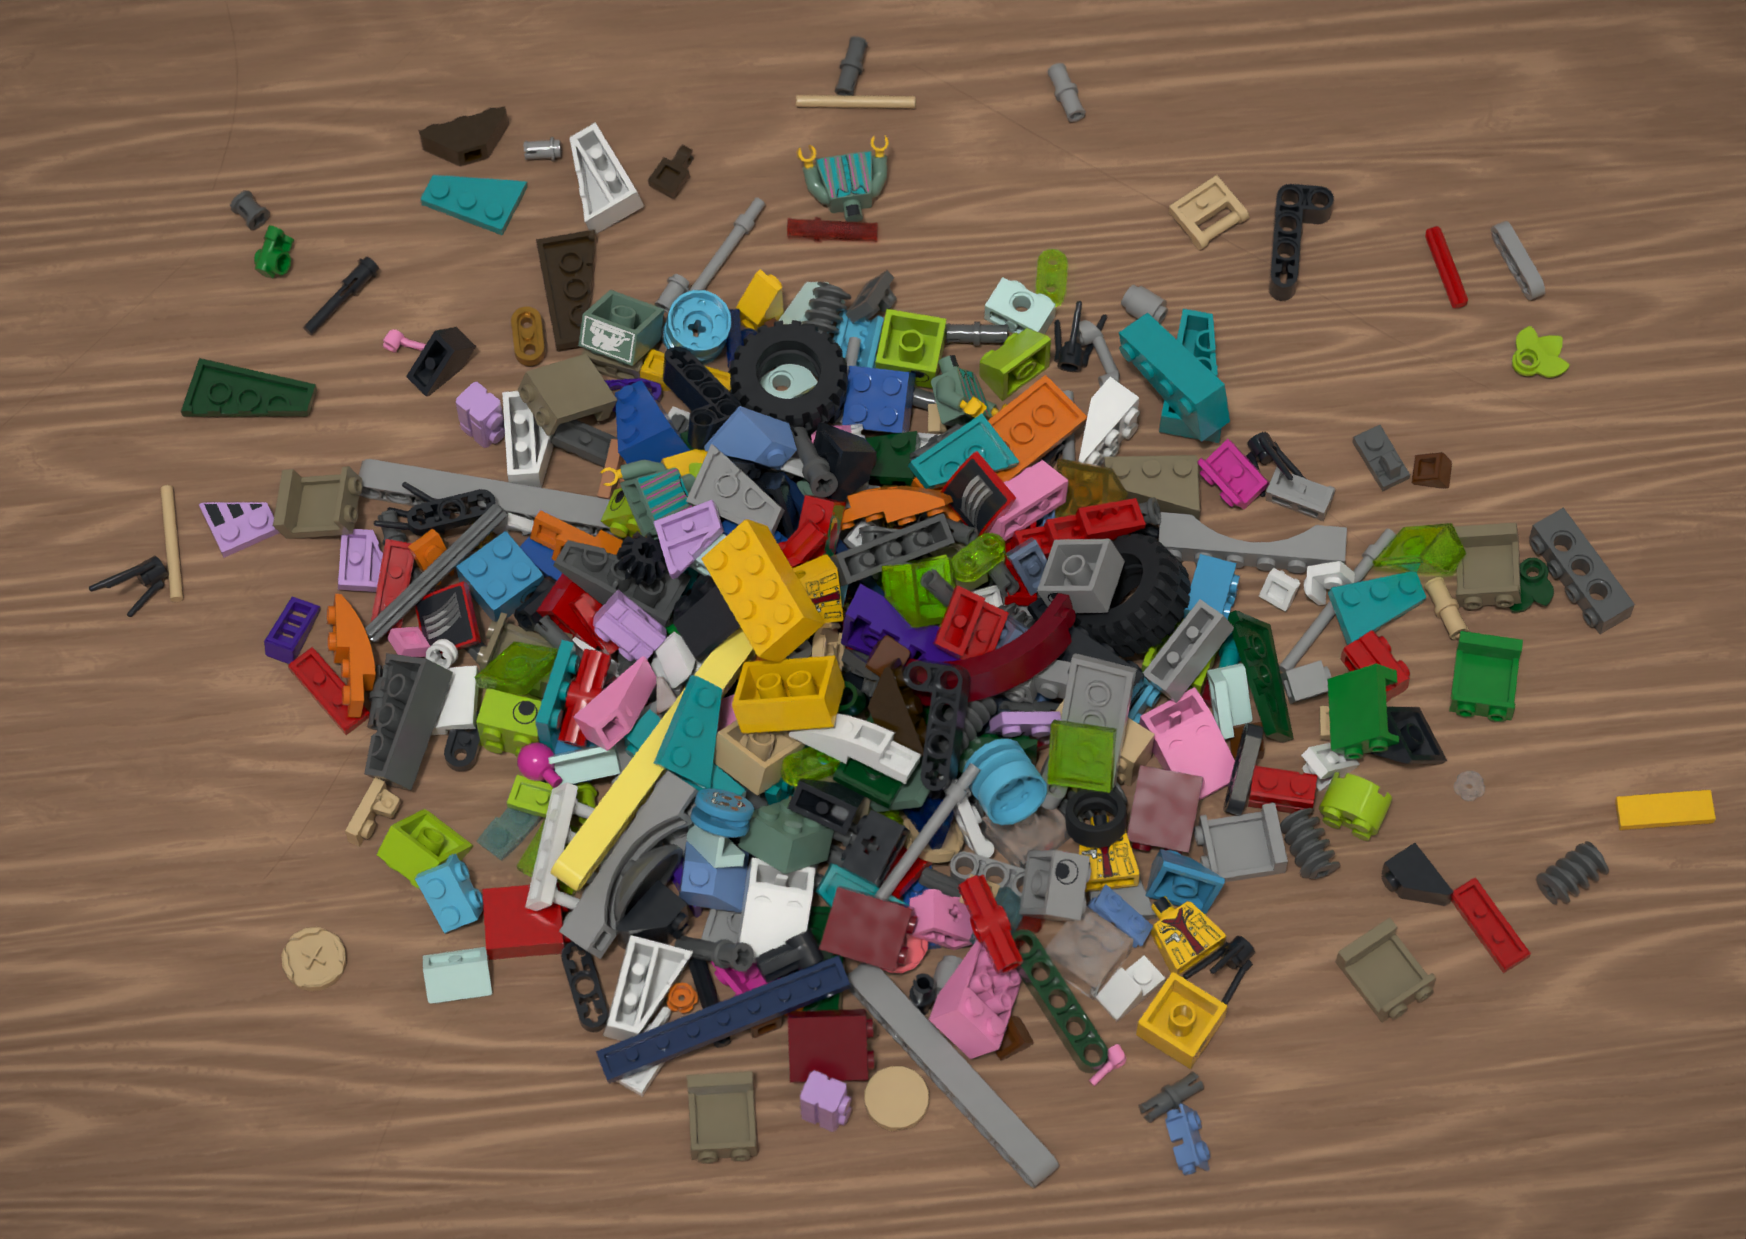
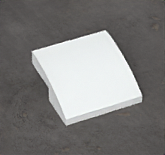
M477 666L448 668L453 674L431 735H446L450 729H476L480 671Z

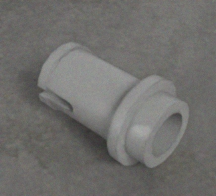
M554 137L544 141H524L525 160L552 158V161H555L556 158H560L562 155L561 141L555 140Z
M674 274L673 277L667 279L668 285L655 302V305L665 309L664 312L667 314L672 303L680 295L689 291V281L679 274Z

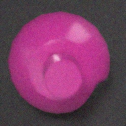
M538 742L530 743L521 748L517 758V766L525 778L533 781L546 780L553 788L558 787L562 782V778L554 771L555 763L549 764L548 758L554 755L551 748L546 744Z

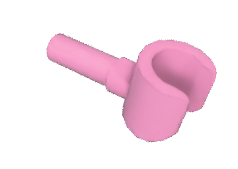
M395 329L389 331L383 340V347L391 352H396L400 345L421 351L426 345L405 338L400 331Z
M1116 1044L1108 1049L1107 1059L1109 1062L1089 1080L1093 1086L1108 1072L1118 1069L1125 1064L1126 1056L1120 1045Z

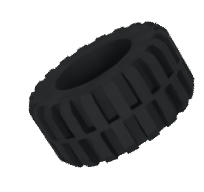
M783 320L774 321V326L768 328L765 324L757 328L756 335L749 333L743 339L744 346L740 345L734 352V360L731 361L730 385L731 394L744 408L789 423L795 436H798L794 428L804 427L810 439L811 435L817 430L818 423L828 424L830 422L832 424L840 417V410L844 409L848 387L846 359L842 357V349L838 343H833L831 335L826 331H823L821 334L818 333V326L811 323L806 327L802 326L801 321L792 320V324H783ZM795 364L809 369L817 377L818 383L810 392L801 397L784 399L768 393L760 385V380L769 370L776 366Z
M1143 534L1118 536L1117 540L1112 541L1125 562L1108 613H1075L1074 626L1084 628L1091 635V638L1099 644L1105 643L1112 647L1118 657L1134 656V653L1143 654L1148 652L1149 647H1157L1163 642L1162 639L1167 634L1170 636L1175 631L1174 626L1176 623L1182 621L1185 615L1183 610L1188 608L1190 601L1188 594L1191 593V586L1186 568L1156 538ZM1138 586L1133 595L1124 603L1119 605L1122 599L1132 589Z

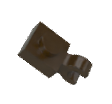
M682 145L672 161L663 157L648 179L649 186L674 199L690 176L687 168L694 160V157L691 156L693 150Z

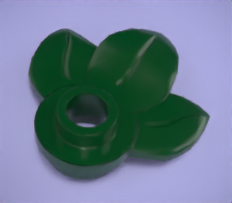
M1527 558L1520 564L1521 603L1509 607L1513 613L1526 611L1532 606L1534 601L1539 605L1548 606L1554 596V587L1548 580L1547 565L1538 558ZM1530 572L1538 573V575L1534 577L1528 576Z

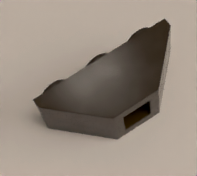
M505 106L488 108L482 113L460 116L451 122L429 125L425 129L419 130L422 149L459 167L489 159L509 126Z
M897 658L884 668L868 709L875 725L894 732L892 741L923 756L927 725L922 715V703L919 697L914 695L912 688L905 683L903 673L906 666H903L901 659Z

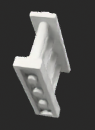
M566 782L553 788L525 906L534 911L551 906L552 903L574 910L580 901L579 898L558 891L556 887L557 878L550 874L553 865L564 851L565 844H569L576 835L569 827L572 814L588 819L595 809L578 802L576 798L578 786ZM618 840L614 844L612 849L609 851V853L606 855V857L603 859V861L611 855V853L618 844ZM594 872L586 883L591 884L598 873Z

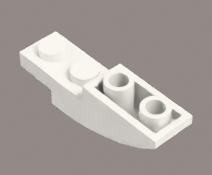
M838 713L834 727L792 730L789 733L790 737L845 764L851 757L904 784L908 781L921 757V754L892 741L894 732L862 719Z

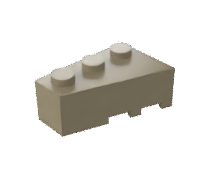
M1197 455L1104 457V501L1116 502L1136 498L1139 504L1148 502L1149 498L1155 497L1161 512L1190 514L1199 520L1200 502Z

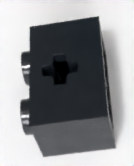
M871 809L868 816L864 815L860 819L856 828L858 835L854 843H849L846 846L841 857V861H843L841 867L880 888L910 831L905 826ZM869 844H877L879 849L877 852L873 850L870 852L867 846Z

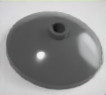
M665 845L648 851L636 862L632 859L624 866L620 873L623 878L616 890L614 902V918L618 923L621 922L657 880L666 886L683 855V850L678 845Z

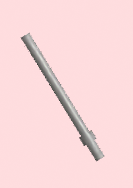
M755 198L746 212L738 216L733 223V230L689 291L705 290L743 235H747L755 225V218L765 206L763 200ZM663 326L662 329H661V336H660V341H662V342H663V329H664V326Z
M1386 528L1375 544H1370L1362 554L1363 559L1353 570L1355 572L1354 583L1361 582L1372 566H1377L1383 559V552L1396 537V534L1391 529ZM1329 601L1279 665L1280 671L1284 673L1293 669L1333 618L1335 611L1331 601Z
M970 763L958 781L951 783L946 790L947 796L881 885L875 896L885 899L889 898L958 802L962 803L968 792L966 790L981 771L977 766Z

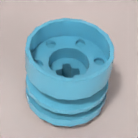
M691 290L680 295L672 303L664 325L663 343L666 349L675 346L683 347L689 350L703 365L713 362L721 354L731 328V314L726 303L716 294L705 290ZM692 329L698 330V337L693 336Z
M997 739L987 743L975 751L966 762L963 772L970 763L981 770L969 786V789L993 823L1000 825L1017 823L1033 814L1043 803L1047 794V783L1017 741Z

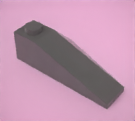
M567 540L553 566L602 605L606 604L609 598L619 590L662 626L665 627L674 612L675 603L681 598L692 576L683 572L678 578L672 579L668 569H666V573L660 581L655 580L649 586L642 580L637 585L633 577L625 580L626 571L618 570L619 560L616 559L617 556L615 554L607 553L601 547Z

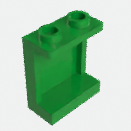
M1460 631L1456 647L1449 712H1456L1457 715L1462 717L1483 716L1495 722L1512 720L1515 711L1516 684L1523 640Z
M1376 663L1328 678L1331 751L1343 754L1346 759H1360L1365 753L1383 752L1388 750V746L1399 743V736L1388 732L1386 686L1397 683V670Z

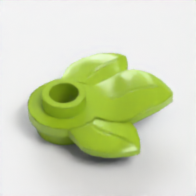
M1532 326L1526 327L1517 335L1515 341L1517 351L1513 355L1512 366L1518 374L1523 376L1539 374L1552 378L1562 375L1568 370L1569 363L1559 357L1563 344L1562 336L1549 335L1538 338ZM1528 360L1532 365H1525L1522 361Z

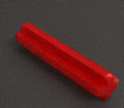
M1439 226L1426 230L1425 237L1450 303L1455 309L1467 305L1468 297L1443 232Z

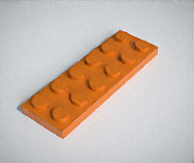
M1044 375L988 420L1019 460V464L1016 467L995 472L1003 482L1010 481L1021 474L1024 469L1034 465L1087 421V416L1047 375ZM917 477L913 479L912 487L924 488ZM944 486L938 487V488H934V489H931V490H935V491L941 492V490L943 489ZM948 504L945 505V512H942L945 518L962 523Z

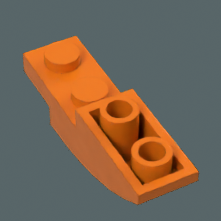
M886 486L855 492L847 496L850 507L844 511L840 531L855 526L854 520L864 517L866 522L883 518L882 511H884L887 523L897 520L900 526L916 521L915 515L925 511L928 517L945 512L944 506L952 503L953 500L950 495L939 491L911 486Z
M541 510L534 519L530 539L554 550L552 560L556 561L567 540L601 547L607 553L615 555L623 540L603 530H600L596 537Z
M335 594L333 606L327 607V625H332L333 632L328 633V651H333L334 663L341 664V678H347V686L342 688V705H348V717H361L364 691L373 690L376 675L373 652L360 618L342 594Z

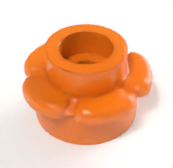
M683 982L674 984L666 995L668 998L667 1006L674 1012L688 1013L698 1001L697 992L692 989L690 984ZM684 996L685 999L683 1001H680L679 997Z

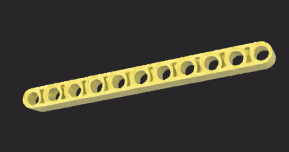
M741 627L710 653L695 674V676L722 688L721 700L740 676L744 662H750L756 654ZM684 690L553 865L550 874L575 891H580L632 822L638 809L646 803L654 791L657 781L667 772L666 769L654 764V760Z

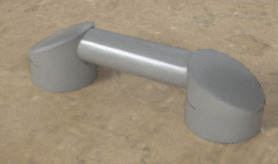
M1087 320L1080 321L1077 337L1081 345L1085 346L1093 343L1106 372L1105 375L1098 377L1100 388L1109 377L1119 383V370L1111 356L1102 332L1093 323Z

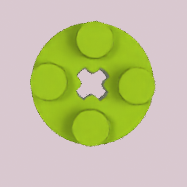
M1336 772L1322 799L1319 811L1324 815L1322 822L1335 829H1340L1341 825L1353 830V836L1369 841L1371 836L1378 834L1393 798L1388 792L1385 797L1379 794L1380 787L1371 781L1346 773L1345 778H1340V772Z

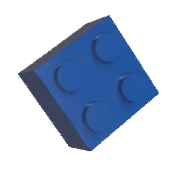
M849 365L848 387L842 425L862 424L863 430L896 434L909 432L916 374Z

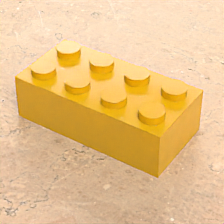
M745 519L701 558L758 657L780 663L825 624L768 526Z

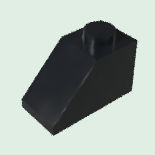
M457 327L436 330L406 377L425 396H430L463 369L476 346Z
M800 779L787 809L846 835L865 797L836 782Z
M1413 843L1384 862L1381 873L1382 881L1389 891H1395L1401 899L1446 906L1451 902L1454 891L1416 843Z

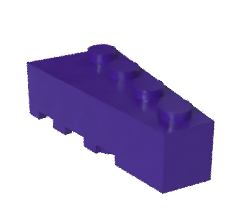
M860 584L845 614L841 639L842 645L870 656L874 645L885 635H888L910 650L911 653L904 666L910 658L937 662L958 660L933 645L939 630L938 626Z

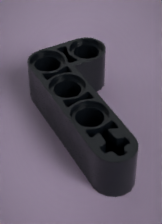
M1285 184L1278 190L1274 211L1268 287L1271 297L1275 300L1287 301L1295 294L1299 269L1302 223L1323 224L1331 217L1334 195L1326 187ZM1284 201H1292L1295 204L1288 205ZM1320 203L1325 207H1316L1313 204ZM1283 227H1289V228H1291V229H1293V230H1292V231H1284V230L1281 229V228H1283ZM1280 254H1289L1291 257L1284 258ZM1281 274L1286 275V283H1281Z
M675 346L665 351L663 381L692 411L689 416L687 442L695 449L705 450L704 446L735 410L739 406H743L689 350Z
M931 660L913 661L905 667L903 673L905 683L914 690L932 692L920 773L921 782L931 791L947 789L957 778L971 683L970 674L965 667L956 664ZM920 666L927 671V679L924 683H920L916 677L917 669ZM951 671L958 677V684L954 689L947 683V676ZM946 703L950 704L954 711L951 720H946L942 714L943 706ZM941 735L945 736L949 741V747L946 752H942L938 747V739ZM935 758H936V759L946 758V759H947V762H943V763H942V761H935ZM934 771L942 774L943 780L939 781L938 777H934Z

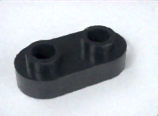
M477 724L476 729L470 732L464 729H450L444 749V756L447 765L451 769L466 771L475 764L481 746ZM460 753L467 755L463 760H457L456 756Z

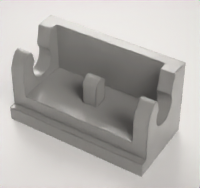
M1277 466L1266 491V500L1324 522L1336 489L1292 474L1293 480L1289 481Z

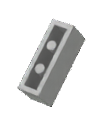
M1199 599L1143 672L1144 677L1154 688L1177 703L1230 635L1234 627L1223 614Z

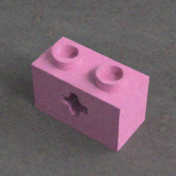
M928 889L923 891L922 895L910 898V906L914 907L912 915L918 916L911 936L952 950L975 944L977 941L970 924V914L965 904L959 902L960 897H950L942 894L941 890Z

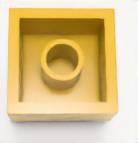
M1172 972L1139 1020L1136 1035L1191 1069L1224 1021L1228 1005L1175 972Z

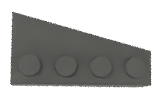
M387 653L385 664L389 666L387 678H382L380 690L384 692L382 707L376 708L374 718L377 721L378 729L377 733L371 736L364 774L371 778L376 777L385 781V784L390 787L412 790L435 722L438 719L442 702L448 691L453 672L425 658Z

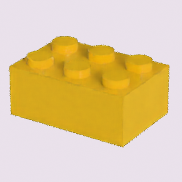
M836 656L784 659L780 663L770 660L744 662L732 702V708L741 733L834 727L845 686Z

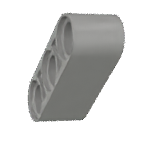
M963 851L953 856L950 863L951 878L960 882H964L969 878L970 874L962 875L956 871L961 866L971 868L972 872L970 874L984 875L986 880L993 875L999 876L1003 881L997 884L1000 885L996 898L1020 907L1022 893L1017 888L1023 885L1025 869L971 852Z

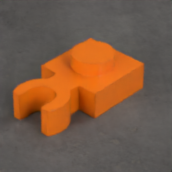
M433 528L408 546L417 565L423 572L447 550L439 533ZM454 569L448 573L450 576L454 575Z

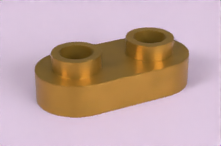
M520 307L511 317L515 357L521 364L533 366L540 363L545 356L541 315L533 307ZM525 323L532 324V326L529 328L522 327V325ZM527 350L535 351L532 355L525 354Z

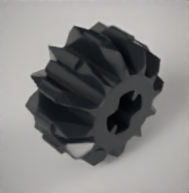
M638 531L632 537L627 536L616 554V559L619 560L618 570L626 571L625 580L631 577L635 578L637 585L642 580L649 586L655 580L660 581L664 577L666 569H668L659 539H653L650 532L645 537Z

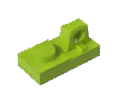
M516 775L507 801V807L546 818L553 787L548 783L533 781L524 776Z

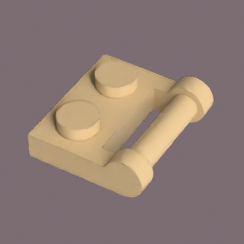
M1217 175L1169 206V213L1190 236L1193 244L1199 250L1207 247L1210 240L1236 223L1242 224L1249 219V214L1245 207ZM1226 207L1230 209L1231 213L1203 231L1199 229L1198 226L1221 210Z

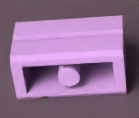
M473 382L456 398V407L461 430L470 437H474V440L479 445L486 448L492 443H498L505 435L502 407L498 398L492 393H487V389L478 382Z
M619 590L597 611L593 619L595 633L605 642L611 640L618 645L620 654L631 662L634 659L636 661L639 660L642 656L648 659L653 651L666 639V628Z
M815 1070L810 1073L800 1094L802 1119L813 1124L820 1123V1127L831 1132L837 1130L839 1124L845 1125L852 1110V1107H849L851 1097L847 1096L846 1084L833 1078L828 1080V1076Z

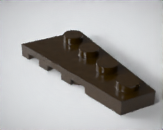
M595 229L536 239L556 350L580 347L578 344L582 316L590 308L596 241Z

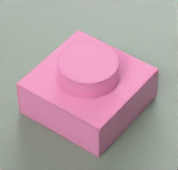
M419 627L393 628L388 635V640L398 655L426 657V651L430 645Z

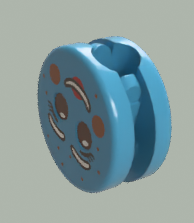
M703 789L697 792L695 798L696 806L693 807L690 816L696 826L709 833L724 837H742L748 833L749 820L754 813V806L749 800L733 792L721 789Z

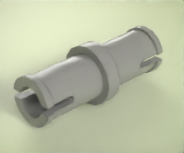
M1057 63L1052 65L1047 73L1055 87L1054 95L1057 101L1062 103L1068 121L1075 122L1082 119L1086 112L1078 98V88L1075 83L1071 82L1065 64Z

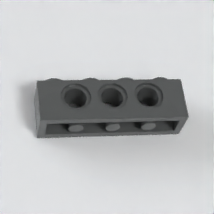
M1564 507L1532 526L1529 536L1532 549L1536 554H1541L1546 560L1550 574L1555 579L1559 578L1565 587L1567 597L1571 602L1578 604L1583 611L1582 615L1585 622L1590 627H1594L1599 634H1602L1631 617L1635 606L1634 602ZM1555 545H1563L1568 551H1559L1555 548ZM1580 569L1584 571L1586 575H1576L1572 570ZM1590 594H1600L1604 599L1595 600Z
M942 513L833 555L830 559L838 569L839 585L842 587L955 543L945 515Z

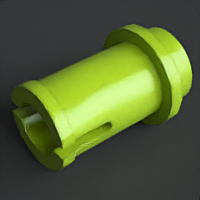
M589 782L576 784L578 786V802L596 808L595 797L597 796V791L595 787ZM578 816L579 822L584 824L587 819Z

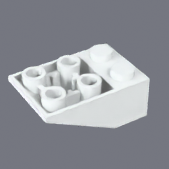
M1111 377L1093 395L1090 401L1078 462L1076 487L1079 489L1087 481L1091 483L1097 477L1101 470L1100 466L1104 462V457H1114L1120 446L1118 445L1124 438L1130 439L1138 428L1137 417L1140 413L1138 410L1139 397Z
M752 857L746 874L738 942L749 944L753 949L754 958L785 944L784 941L807 931L815 868L806 867L784 874L764 861Z

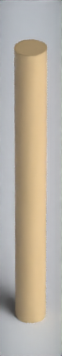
M797 95L796 107L915 108V96Z
M165 485L160 489L170 599L172 602H179L183 600L174 494L173 487Z

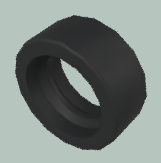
M1090 787L1076 792L1067 801L1065 810L1068 835L1076 843L1092 848L1110 846L1119 841L1125 833L1127 824L1124 800L1116 792L1102 787ZM1099 809L1111 813L1115 818L1106 824L1096 826L1083 823L1077 817L1085 811Z

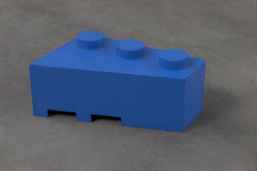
M642 380L632 385L624 386L621 390L615 392L617 399L618 453L627 464L639 460L661 463L663 458L690 451L659 401Z

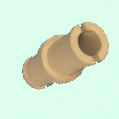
M1442 577L1429 580L1424 587L1435 605L1434 611L1437 617L1442 618L1450 638L1453 640L1458 639L1460 631L1469 632L1458 611L1459 604L1456 599H1452Z

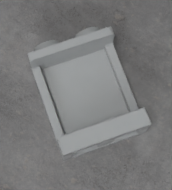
M1275 803L1262 805L1261 812L1207 820L1206 815H1200L1198 826L1194 827L1196 844L1202 845L1204 856H1200V864L1223 877L1225 882L1286 872L1288 860Z

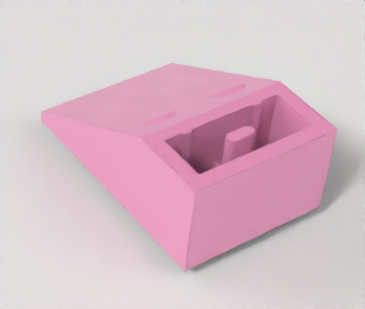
M1195 687L1186 691L1177 703L1169 700L1140 716V725L1155 734L1152 752L1163 769L1203 777L1199 800L1229 785L1235 760L1211 711Z
M977 940L937 995L929 1020L969 1059L998 1050L1022 979L1016 969L1007 973L997 974L983 943L980 944Z

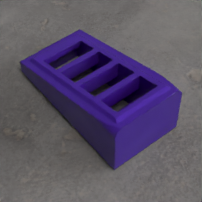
M292 596L264 641L265 654L270 658L287 664L294 661L298 657L320 612V606ZM295 611V612H298V613H301V614H304V615H307V616H306V618H303V617L294 615L293 612ZM288 622L298 625L300 627L298 628L293 625L288 624ZM283 633H285V634H287V635H290V636H293V639L290 638V637L284 636Z

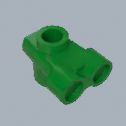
M269 225L264 235L263 247L255 253L254 262L256 266L254 269L265 277L274 278L275 274L284 275L288 272L291 265L289 252L294 239L284 234V231L280 228Z

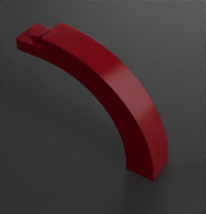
M1058 593L1037 622L1010 643L976 657L943 661V663L963 666L968 670L971 679L968 702L999 694L1029 680L1053 663L1072 642L1068 629L1072 627L1076 619L1070 596ZM910 658V660L907 662V664H906L905 666H907L909 663H911V662H913V661H920V660H916V659H911V658ZM922 666L916 672L917 680L920 683H924L927 679V671ZM951 671L947 676V683L953 689L958 684V677ZM912 689L914 695H917L921 700L922 705L930 706L932 692Z

